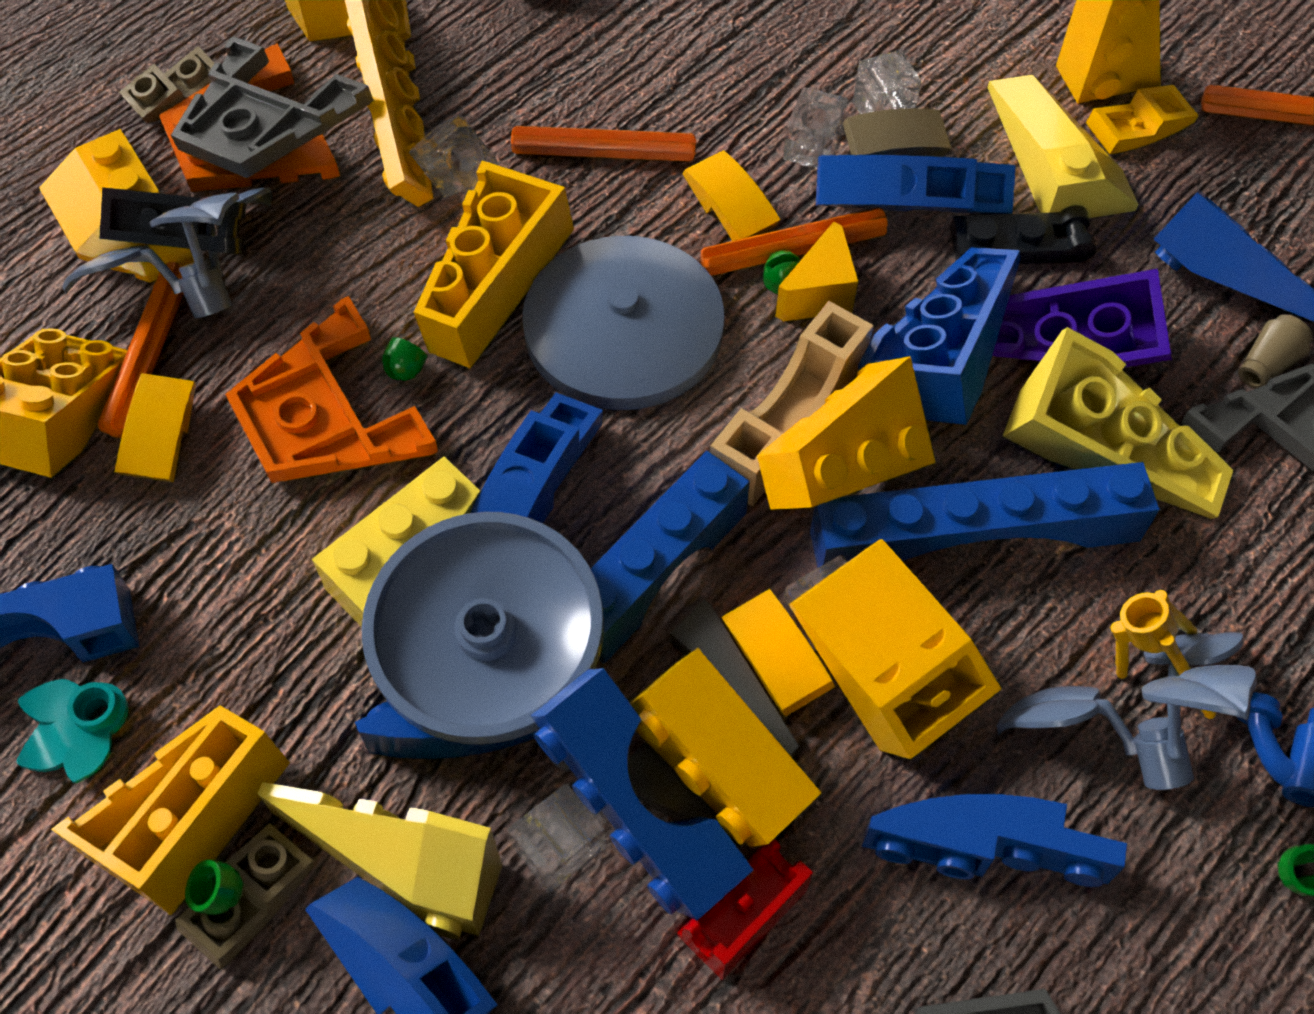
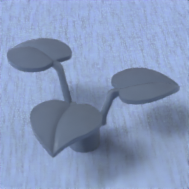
M267 187L252 189L240 194L235 192L214 195L198 200L191 206H183L167 211L149 222L151 228L166 223L182 222L195 261L179 268L182 278L178 279L147 244L113 250L81 265L64 281L62 286L64 292L67 294L75 283L85 275L111 269L127 262H149L170 283L174 294L183 292L194 319L222 311L233 304L222 280L224 274L220 267L218 252L208 251L209 259H204L192 222L207 223L206 235L216 236L215 224L221 225L226 210L233 203L240 202L246 203V205L255 203L271 206L273 193Z
M1240 632L1176 635L1177 645L1189 665L1209 666L1195 667L1184 671L1179 676L1164 651L1160 653L1144 651V658L1147 663L1154 665L1169 664L1168 677L1151 681L1142 687V696L1145 700L1167 704L1168 717L1152 718L1141 722L1138 725L1139 733L1136 736H1132L1111 702L1106 699H1100L1099 689L1086 686L1048 688L1022 698L1013 704L1000 718L997 724V732L1000 735L1009 728L1066 727L1086 721L1097 713L1103 714L1123 741L1125 754H1138L1144 785L1147 788L1155 790L1179 788L1189 784L1194 779L1184 730L1181 728L1180 706L1218 712L1247 720L1250 714L1251 697L1257 685L1256 672L1253 668L1242 665H1210L1231 657L1241 649L1244 644V638Z

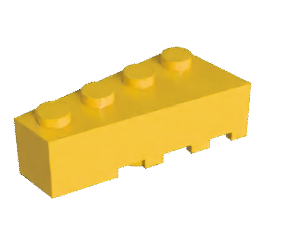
M483 160L476 172L478 182L474 190H468L462 203L464 213L457 227L451 228L445 241L447 251L442 261L435 263L414 310V315L428 352L468 368L473 366L526 295L534 279L553 259L574 230L565 187Z

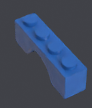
M706 450L591 568L599 588L604 615V639L599 657L601 663L605 664L641 626L652 600L673 571L695 551L704 547H709L713 550L746 515L750 481Z
M109 564L105 566L84 567L72 575L46 582L34 581L25 583L18 587L17 590L0 594V648L19 639L46 637L58 640L69 646L84 663L140 647L130 588L114 565Z
M604 668L588 669L531 715L540 728L534 734L539 746L555 764L558 765L561 761H565L578 779L572 784L576 795L594 815L600 811L604 813L616 829L609 835L611 841L629 863L635 865L638 861L641 862L653 878L647 884L648 890L668 914L672 915L677 911L692 919L699 920L754 870L717 820L696 815L679 821H662L641 804L632 788L628 774L629 746L641 718Z

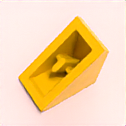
M833 222L779 285L776 318L782 321L814 318L828 301L850 313L853 312L858 279L844 230L840 224Z

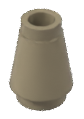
M1286 314L1267 321L1243 365L1238 370L1240 379L1249 387L1256 389L1267 385L1271 378L1283 374L1309 354L1310 343L1313 340L1310 328L1297 317Z

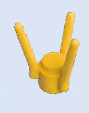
M1158 590L1155 593H1140L1129 598L1123 604L1120 611L1121 621L1112 623L1110 627L1116 639L1115 665L1117 677L1125 679L1128 676L1129 642H1132L1141 651L1149 653L1164 651L1179 676L1184 671L1191 669L1180 651L1175 638L1178 633L1177 627L1186 634L1197 633V628L1171 603L1166 591ZM1201 710L1207 719H1213L1216 716V712Z

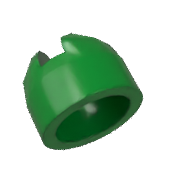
M784 250L771 254L764 265L763 282L768 290L778 294L779 285L800 262L796 254Z
M392 337L383 353V370L392 379L411 380L422 370L428 356L415 344L402 338Z
M1314 845L1293 846L1282 854L1277 863L1278 875L1283 886L1301 896H1314V874L1295 876L1294 866L1314 863Z
M206 859L199 862L191 871L185 887V899L188 907L195 912L211 915L225 913L230 907H234L243 894L244 882L239 871L229 864Z

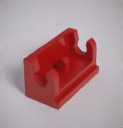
M775 839L767 845H762L749 858L748 863L754 870L699 920L691 918L677 932V936L721 980L738 965L808 890L813 872L801 860L795 862L793 866L788 863L780 854L781 846Z

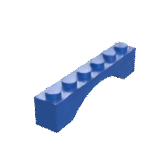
M1138 462L842 496L814 507L810 535L819 579L821 580L879 539H883L902 561L956 545L1009 538H1045L1071 542L1091 548L1140 542L1160 509L1144 463Z

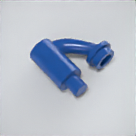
M1253 692L1248 719L1245 720L1237 717V719L1248 726L1258 757L1268 774L1283 787L1282 795L1293 803L1314 807V708H1311L1309 711L1307 723L1296 727L1288 758L1283 753L1273 732V729L1280 727L1283 719L1280 711V702L1270 695Z

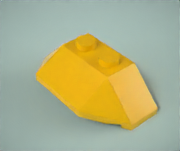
M121 129L76 147L39 187L77 257L88 262L99 255L113 250L147 245L99 239L102 187L160 193ZM148 244L150 249L165 264L176 262L182 267L195 262L189 249ZM127 262L111 268L114 271L134 274L137 279L149 283L157 280L159 275L156 267L149 262Z

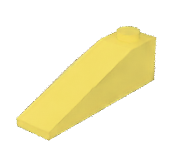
M1033 75L989 81V93L1040 213L1061 212L1065 208L1075 205L1085 207L1089 218L1137 210L1139 204L1122 168Z
M1068 327L1062 330L1019 391L1003 437L1049 461L1074 470L1143 462L1157 500L1210 519L1219 517L1234 470L1189 426H1179L1158 405L1162 399L1150 387L1143 390L1122 370L1126 364L1113 351Z
M262 782L258 795L271 813L370 884L380 888L406 906L421 920H425V923L437 935L459 939L463 931L479 936L503 865L491 828L416 808H409L407 817L404 820L384 810L383 806L378 802L359 799L353 810L343 809V804L338 799L326 793Z

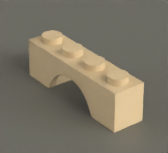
M828 301L800 335L786 370L766 399L750 412L741 408L711 444V454L750 481L747 504L753 507L765 492L757 455L800 419L810 417L826 403L825 399L834 391L842 390L851 382L859 371L858 364L870 343L874 325Z

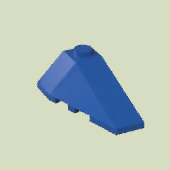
M1200 190L1154 237V240L1161 245L1155 253L1175 271H1178L1184 265L1192 273L1314 321V289L1299 276H1295L1271 251L1253 240L1247 230Z
M971 247L936 278L937 287L923 300L914 298L905 306L906 315L894 326L886 323L874 334L858 364V370H861L870 363L911 356L925 420L967 425L985 383L1021 259L1020 250Z

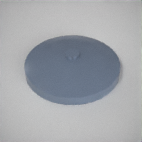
M640 236L602 237L578 244L561 253L550 261L534 279L528 290L523 307L522 322L525 344L533 365L540 375L556 390L567 397L603 409L635 410L648 408L668 402L684 394L694 387L710 370L719 354L723 341L724 305L718 286L712 276L696 259L681 249L659 240Z
M477 512L455 516L429 526L410 538L388 559L375 578L367 596L362 619V644L366 663L374 682L386 701L402 718L419 730L443 740L462 744L483 745L501 743L520 738L540 729L531 715L585 671L596 669L604 639V615L599 588L594 574L580 552L565 537L545 524L531 518L504 512Z

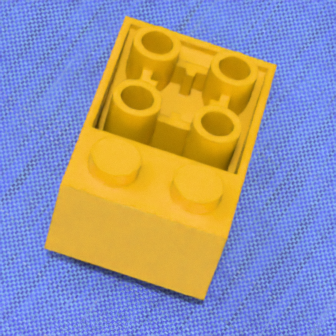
M41 329L16 348L4 354L0 358V464L52 478L79 455L98 424L127 350L114 347L106 341H90L67 335L59 329Z
M883 539L873 543L788 604L880 751L912 759L1002 689L972 639Z

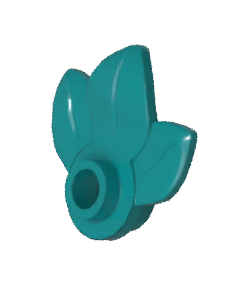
M67 679L53 680L28 691L18 699V703L23 711L38 722L39 725L24 745L16 763L21 768L37 772H48L64 766L67 776L73 783H78L92 776L107 761L111 753L112 735L126 721L129 710L126 696L118 687L110 683L92 682L79 686ZM108 706L106 712L101 717L91 720L92 714L96 709Z

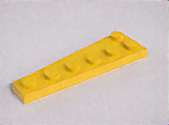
M345 0L349 16L347 26L354 38L357 51L356 64L362 73L364 84L369 86L373 101L367 107L371 111L375 127L373 138L380 150L384 166L383 180L387 188L394 195L401 196L415 206L420 207L433 199L427 149L424 142L423 120L416 110L413 109V104L420 100L418 87L409 78V72L416 68L414 55L409 50L406 51L404 42L411 37L406 0Z

